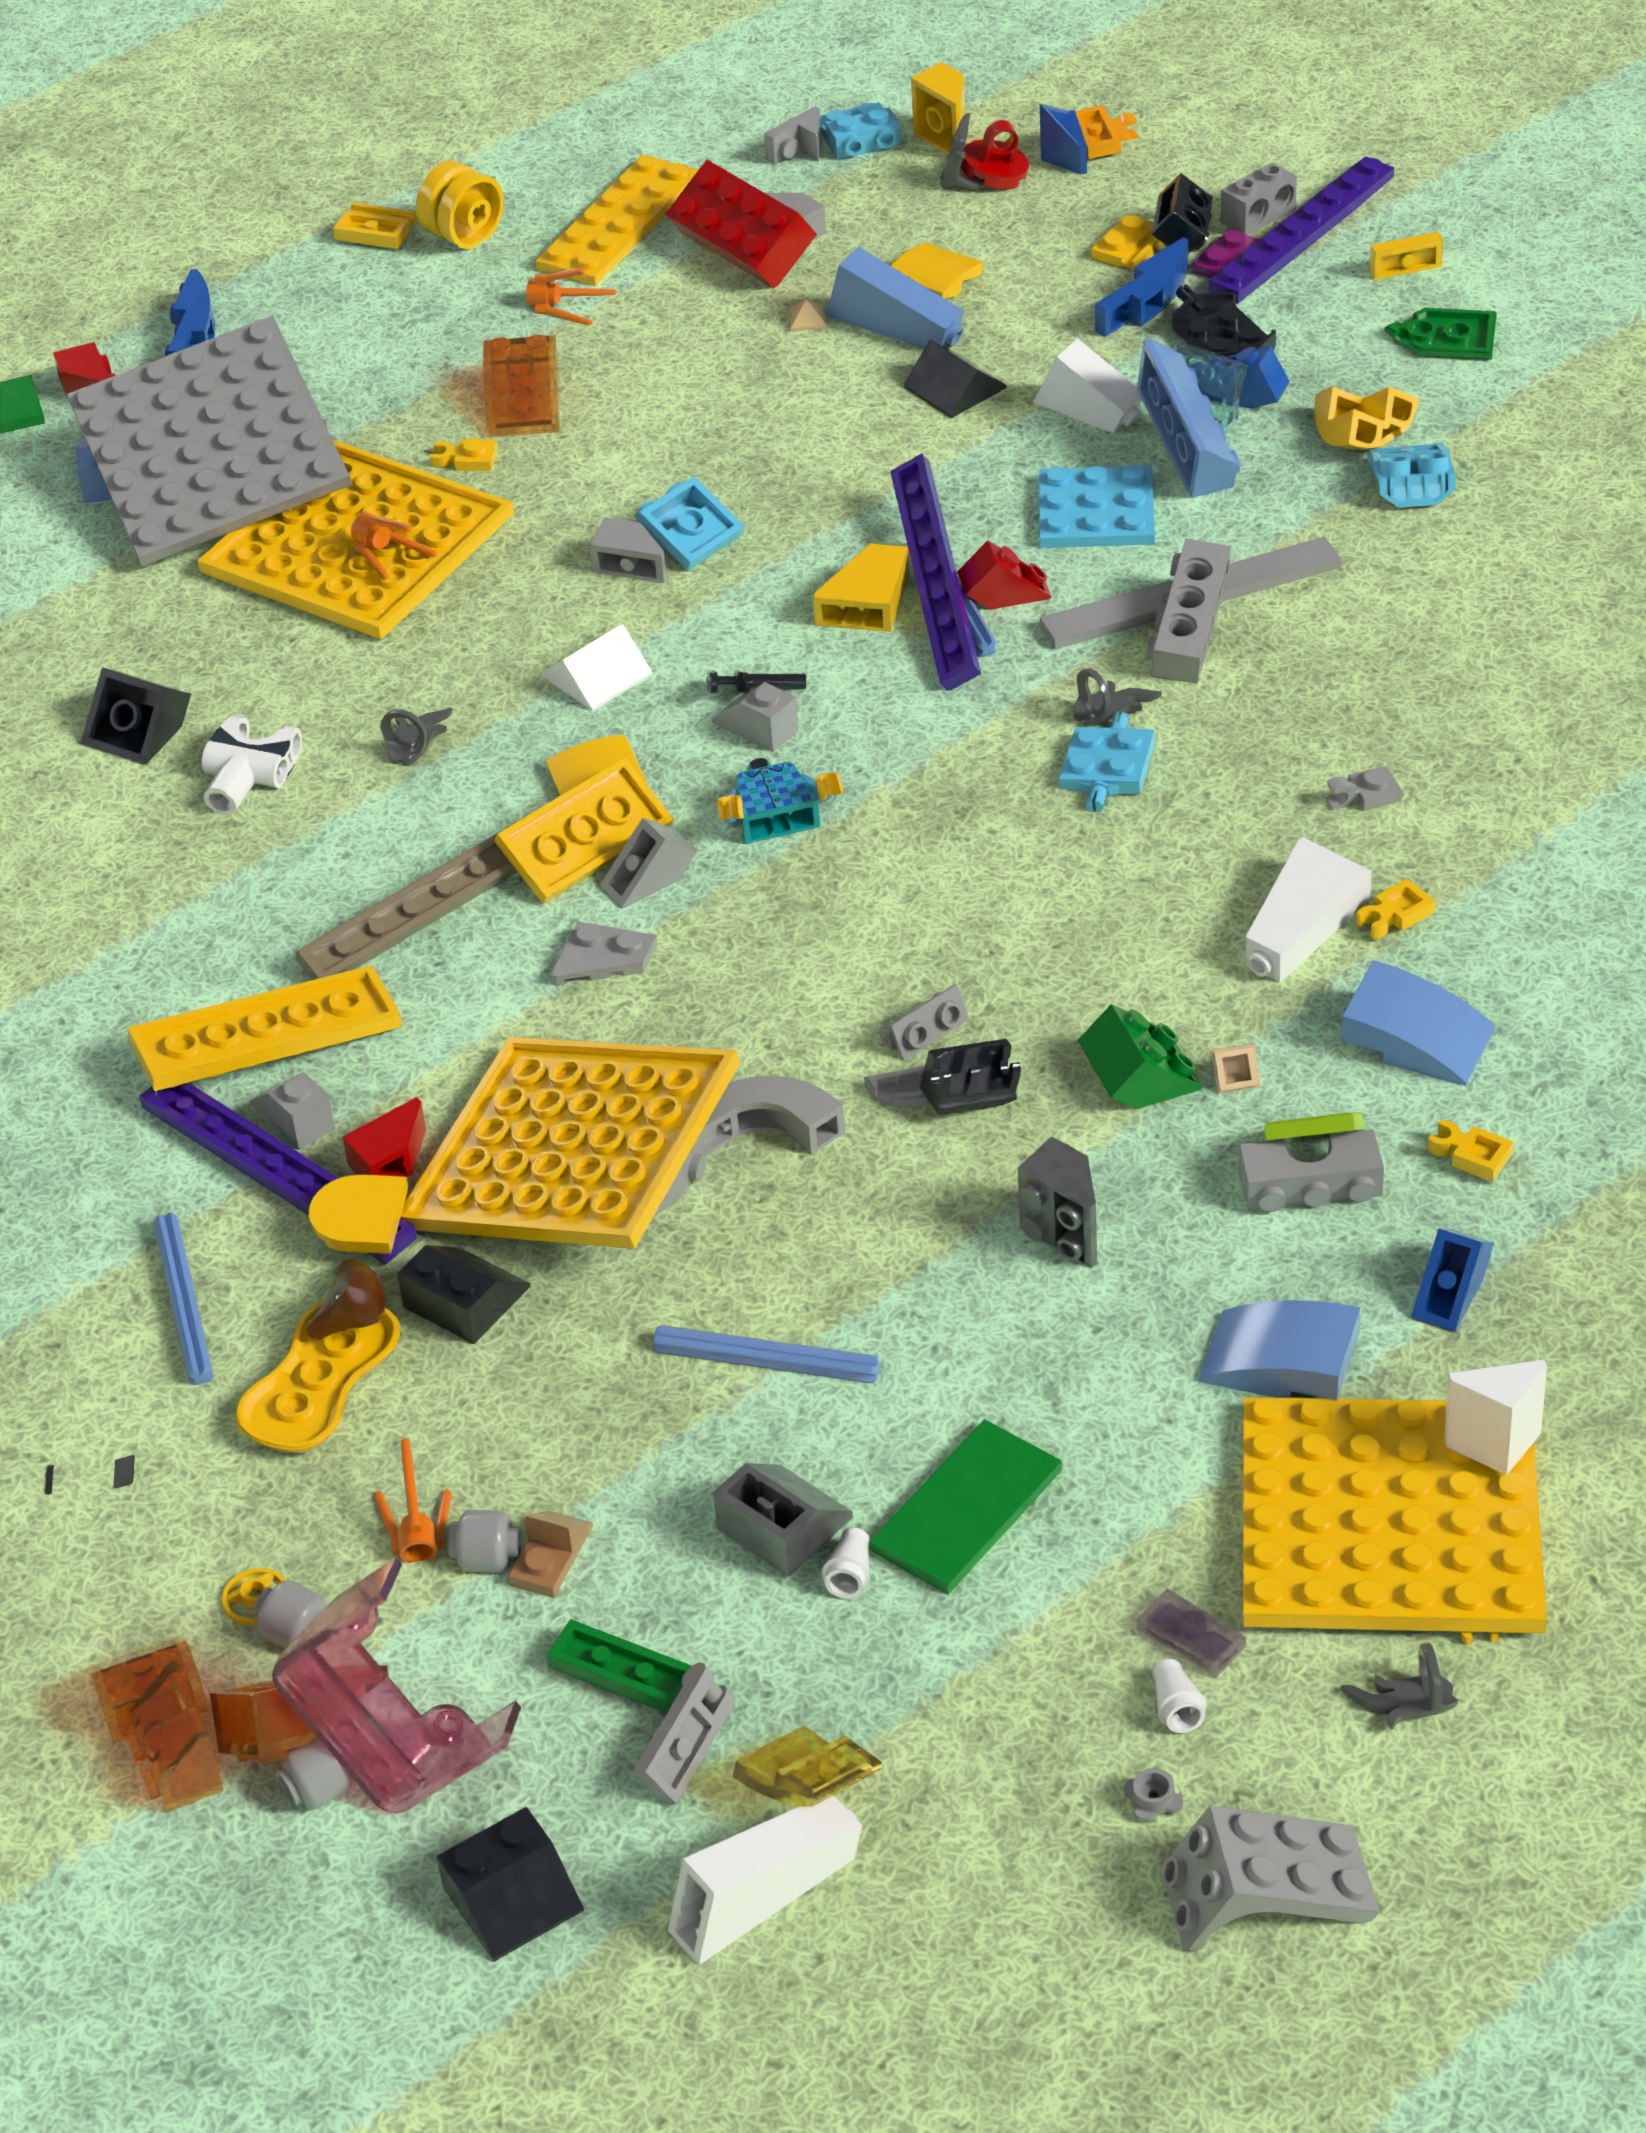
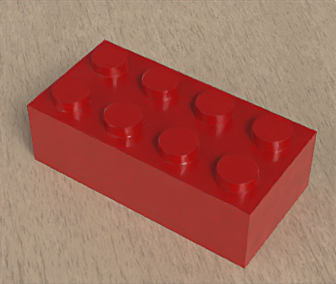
M706 159L665 213L667 218L682 234L772 288L777 287L817 235L797 211Z

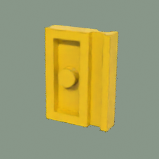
M352 202L351 210H346L333 227L334 240L398 249L411 232V225L415 226L417 224L416 212Z
M1126 214L1091 248V258L1121 268L1123 266L1131 268V271H1134V267L1149 259L1164 243L1152 235L1154 222L1142 219L1140 216Z

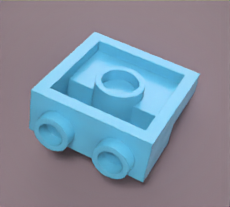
M880 102L864 103L859 107L847 110H833L828 114L820 115L822 136L837 160L901 145L900 123L890 107L883 108Z
M694 476L682 484L676 483L672 485L665 495L655 502L652 500L646 502L636 514V522H640L664 551L667 550L687 571L742 536L745 527Z

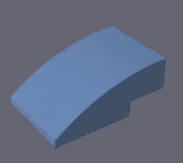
M1373 960L1342 1016L1341 1041L1382 1052V1063L1466 1086L1495 1030V1024L1471 1005L1442 987L1400 968Z
M1281 1300L1245 1304L1223 1310L1201 1370L1199 1382L1274 1398H1292L1293 1392L1337 1401L1359 1335L1361 1307L1319 1301Z

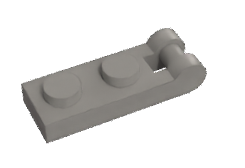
M702 1662L691 1666L683 1675L681 1691L632 1772L661 1803L667 1805L678 1803L736 1701V1697L725 1685L718 1686L713 1681V1672Z

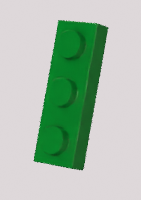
M572 1619L568 1621L546 1654L549 1668L665 1713H668L683 1687V1675L692 1666Z

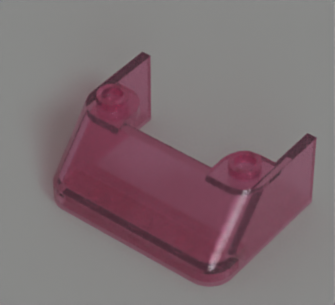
M397 1557L336 1596L280 1654L272 1672L273 1683L277 1690L378 1808L389 1813L408 1811L508 1746L522 1708L515 1700L477 1725L463 1709L451 1704L437 1705L420 1715L360 1642L374 1632L379 1620L377 1607L386 1602L402 1567V1563Z

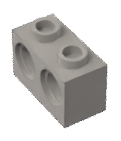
M1272 162L1221 189V223L1232 230L1250 235L1296 210L1297 176Z

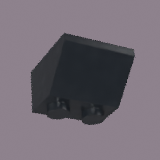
M102 667L80 743L147 764L182 727L191 693Z
M425 1245L397 1273L403 1308L472 1344H475L531 1287L529 1282L461 1247Z
M527 1807L518 1810L436 1856L443 1890L494 1962L584 1911V1907L551 1839Z

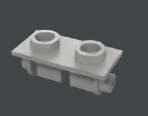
M953 984L944 991L937 992L933 995V998L893 1023L886 1024L884 1031L880 1033L883 1044L888 1048L896 1045L900 1058L905 1061L968 1021L969 1017L958 985Z

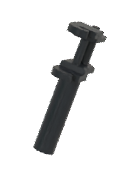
M715 670L707 671L706 677L707 691L709 693H716L718 685H734L736 691L747 693L750 689L764 682L779 689H806L805 673L748 674L746 671L735 670L734 676H718Z

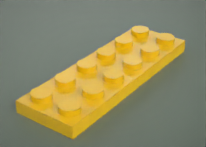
M641 155L535 260L536 270L550 274L569 269L584 268L585 273L583 275L568 279L596 286L665 216L667 210L699 169L691 168L681 163L657 159L654 156Z
M370 965L127 1027L129 1042L154 1091L401 1028V1014L373 966Z

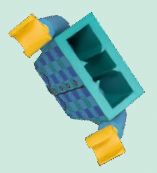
M765 758L754 759L747 766V771L740 772L736 776L737 788L730 790L727 796L717 798L719 821L735 824L741 819L745 844L819 828V804L831 799L833 795L844 793L838 772H829L813 779L806 774H800L793 763L783 762L770 765V762Z

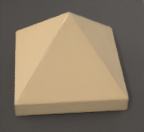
M804 299L789 307L791 332L827 329L823 304Z
M1254 1043L1210 1050L1218 1094L1261 1087Z

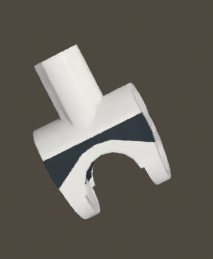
M236 715L227 718L212 735L202 755V769L204 773L215 776L204 792L206 805L214 812L231 815L237 810L254 784L280 789L293 770L301 752L302 734L300 729L285 726L282 730L279 729L275 734L267 738L251 739L249 738L250 727L247 718Z

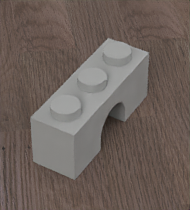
M1374 1129L1329 1134L1328 1156L1317 1162H1302L1293 1158L1287 1151L1284 1139L1239 1144V1175L1248 1211L1263 1210L1275 1212L1283 1207L1300 1205L1319 1207L1327 1202L1344 1200L1363 1202L1372 1197L1383 1196L1384 1166Z

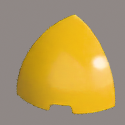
M1332 386L1315 395L1314 413L1316 427L1320 437L1331 446L1348 450L1378 448L1389 443L1395 437L1402 435L1407 430L1416 414L1419 398L1390 386L1365 398Z

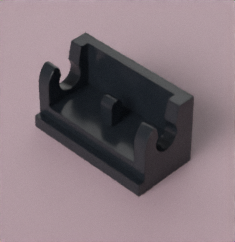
M1007 1039L933 1049L928 1051L919 1088L938 1115L1000 1106L1017 1100L1016 1090L1021 1075L1020 1062H1014L1008 1067L1012 1046Z

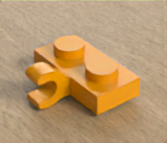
M1104 105L1075 111L1087 145L1088 159L1122 152L1121 141L1138 139L1134 128L1125 130L1126 127L1137 124L1133 113H1125L1110 119Z

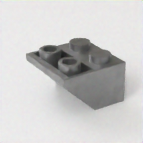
M1051 1136L1018 1167L1020 1228L1032 1240H1043L1057 1248L1066 1259L1070 1261L1078 1260L1092 1268L1097 1263L1096 1200L1088 1156Z
M745 1463L713 1492L717 1529L788 1577L853 1518V1511L782 1465Z

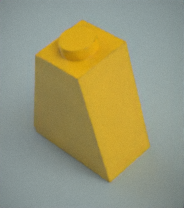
M870 543L814 593L815 625L891 632L910 576L908 547Z

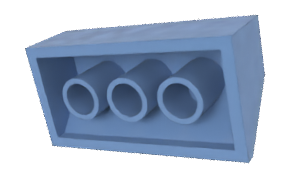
M1151 338L1143 340L1137 391L1187 492L1192 498L1233 488L1236 473L1240 471L1239 458L1234 450L1230 451L1226 443L1224 428L1220 422L1216 423L1212 415L1209 398L1207 395L1201 394L1194 369L1192 367L1188 368L1182 354Z

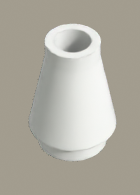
M854 1527L845 1529L841 1534L840 1541L822 1569L825 1586L836 1597L843 1599L857 1597L870 1583L868 1553L870 1538L862 1529Z
M1166 1659L1160 1661L1152 1671L1155 1680L1159 1720L1175 1733L1191 1732L1204 1722L1207 1701L1185 1674L1177 1660Z

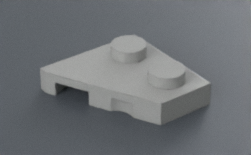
M577 921L550 974L551 985H565L564 980L586 976H590V980L593 981L606 979L612 975L625 976L644 973L658 945L657 936Z

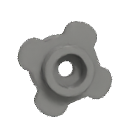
M1160 1769L1144 1770L1135 1779L1128 1780L1124 1786L1125 1796L1132 1799L1135 1805L1134 1815L1142 1822H1151L1155 1816L1166 1812L1176 1814L1183 1807V1798L1174 1792L1173 1778L1166 1771ZM1154 1793L1157 1794L1158 1797L1153 1799L1150 1798L1149 1795Z

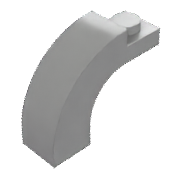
M757 1076L732 1081L728 1084L700 1134L702 1155L707 1156L732 1139L754 1131H772L786 1135L812 1155L845 1134L843 1105L823 1089L794 1078Z

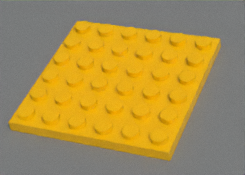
M333 440L350 476L352 485L228 533L197 560L199 571L205 575L382 640L514 515L513 502ZM364 511L374 516L409 524L411 526L410 532L388 529L435 550L437 555L433 558L390 540L384 548L370 550L389 574L387 579H383L367 559L354 550L357 541L351 536L352 524Z
M508 1037L405 1201L401 1218L415 1226L416 1231L635 1249L738 1069L740 1060L736 1050Z
M1244 1397L1243 1627L1546 1633L1547 1615L1534 1443L1508 1475H1505L1446 1447L1444 1436L1447 1400L1338 1399L1335 1401L1325 1398Z

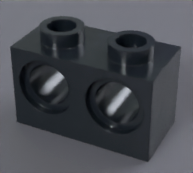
M1180 173L1158 195L1152 235L1166 246H1170L1184 237L1188 239V254L1193 249L1199 250L1209 237L1207 231L1212 218L1213 196Z

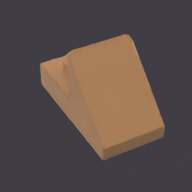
M548 1510L529 1514L524 1518L528 1541L508 1578L510 1586L555 1598L591 1531L593 1522Z

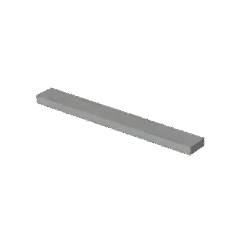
M1324 536L1230 563L1229 575L1221 602L1341 568V557ZM1166 582L1040 617V627L1056 650L1154 622L1158 608L1165 609L1166 604L1162 603Z

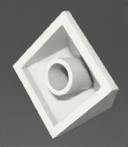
M623 624L542 673L543 678L591 711L596 710L652 675L651 669Z
M1545 1360L1449 1373L1444 1436L1446 1447L1508 1475L1541 1434L1547 1372Z

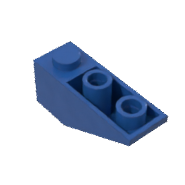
M1271 345L1258 349L1249 347L1242 350L1239 354L1227 357L1218 355L1211 358L1208 362L1197 365L1193 363L1187 364L1188 368L1192 367L1196 373L1198 388L1201 394L1207 395L1209 400L1251 409L1277 403L1290 382Z

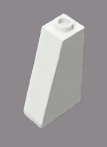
M1304 837L1299 839L1246 935L1245 965L1258 976H1267L1279 983L1282 982L1370 900L1371 870Z
M830 1792L683 1858L668 1932L692 1959L700 1965L855 1859L863 1825L858 1821L855 1814L851 1810L846 1809Z

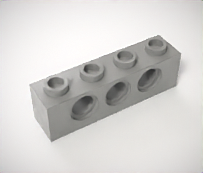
M1185 538L1182 552L1174 553L1170 576H1174V580H1166L1162 603L1166 604L1165 609L1158 608L1154 631H1157L1158 635L1157 637L1150 636L1147 646L1146 659L1152 660L1151 677L1198 683L1229 575L1232 546Z

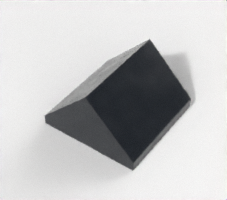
M931 339L928 341L904 383L906 389L950 418L959 415L1007 388L1005 383Z

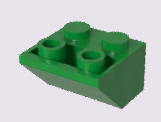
M1110 1004L1077 1040L1110 1098L1134 1109L1193 1093L1203 1088L1194 1074L1196 1069L1194 1063L1181 1052L1176 1044L1179 1039L1174 1031L1163 1023L1155 1025L1147 1021L1144 1016L1134 1009L1126 1011Z

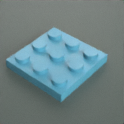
M1128 465L1124 467L1091 466L1089 468L1054 467L1051 469H1039L1040 548L1155 545L1152 466Z

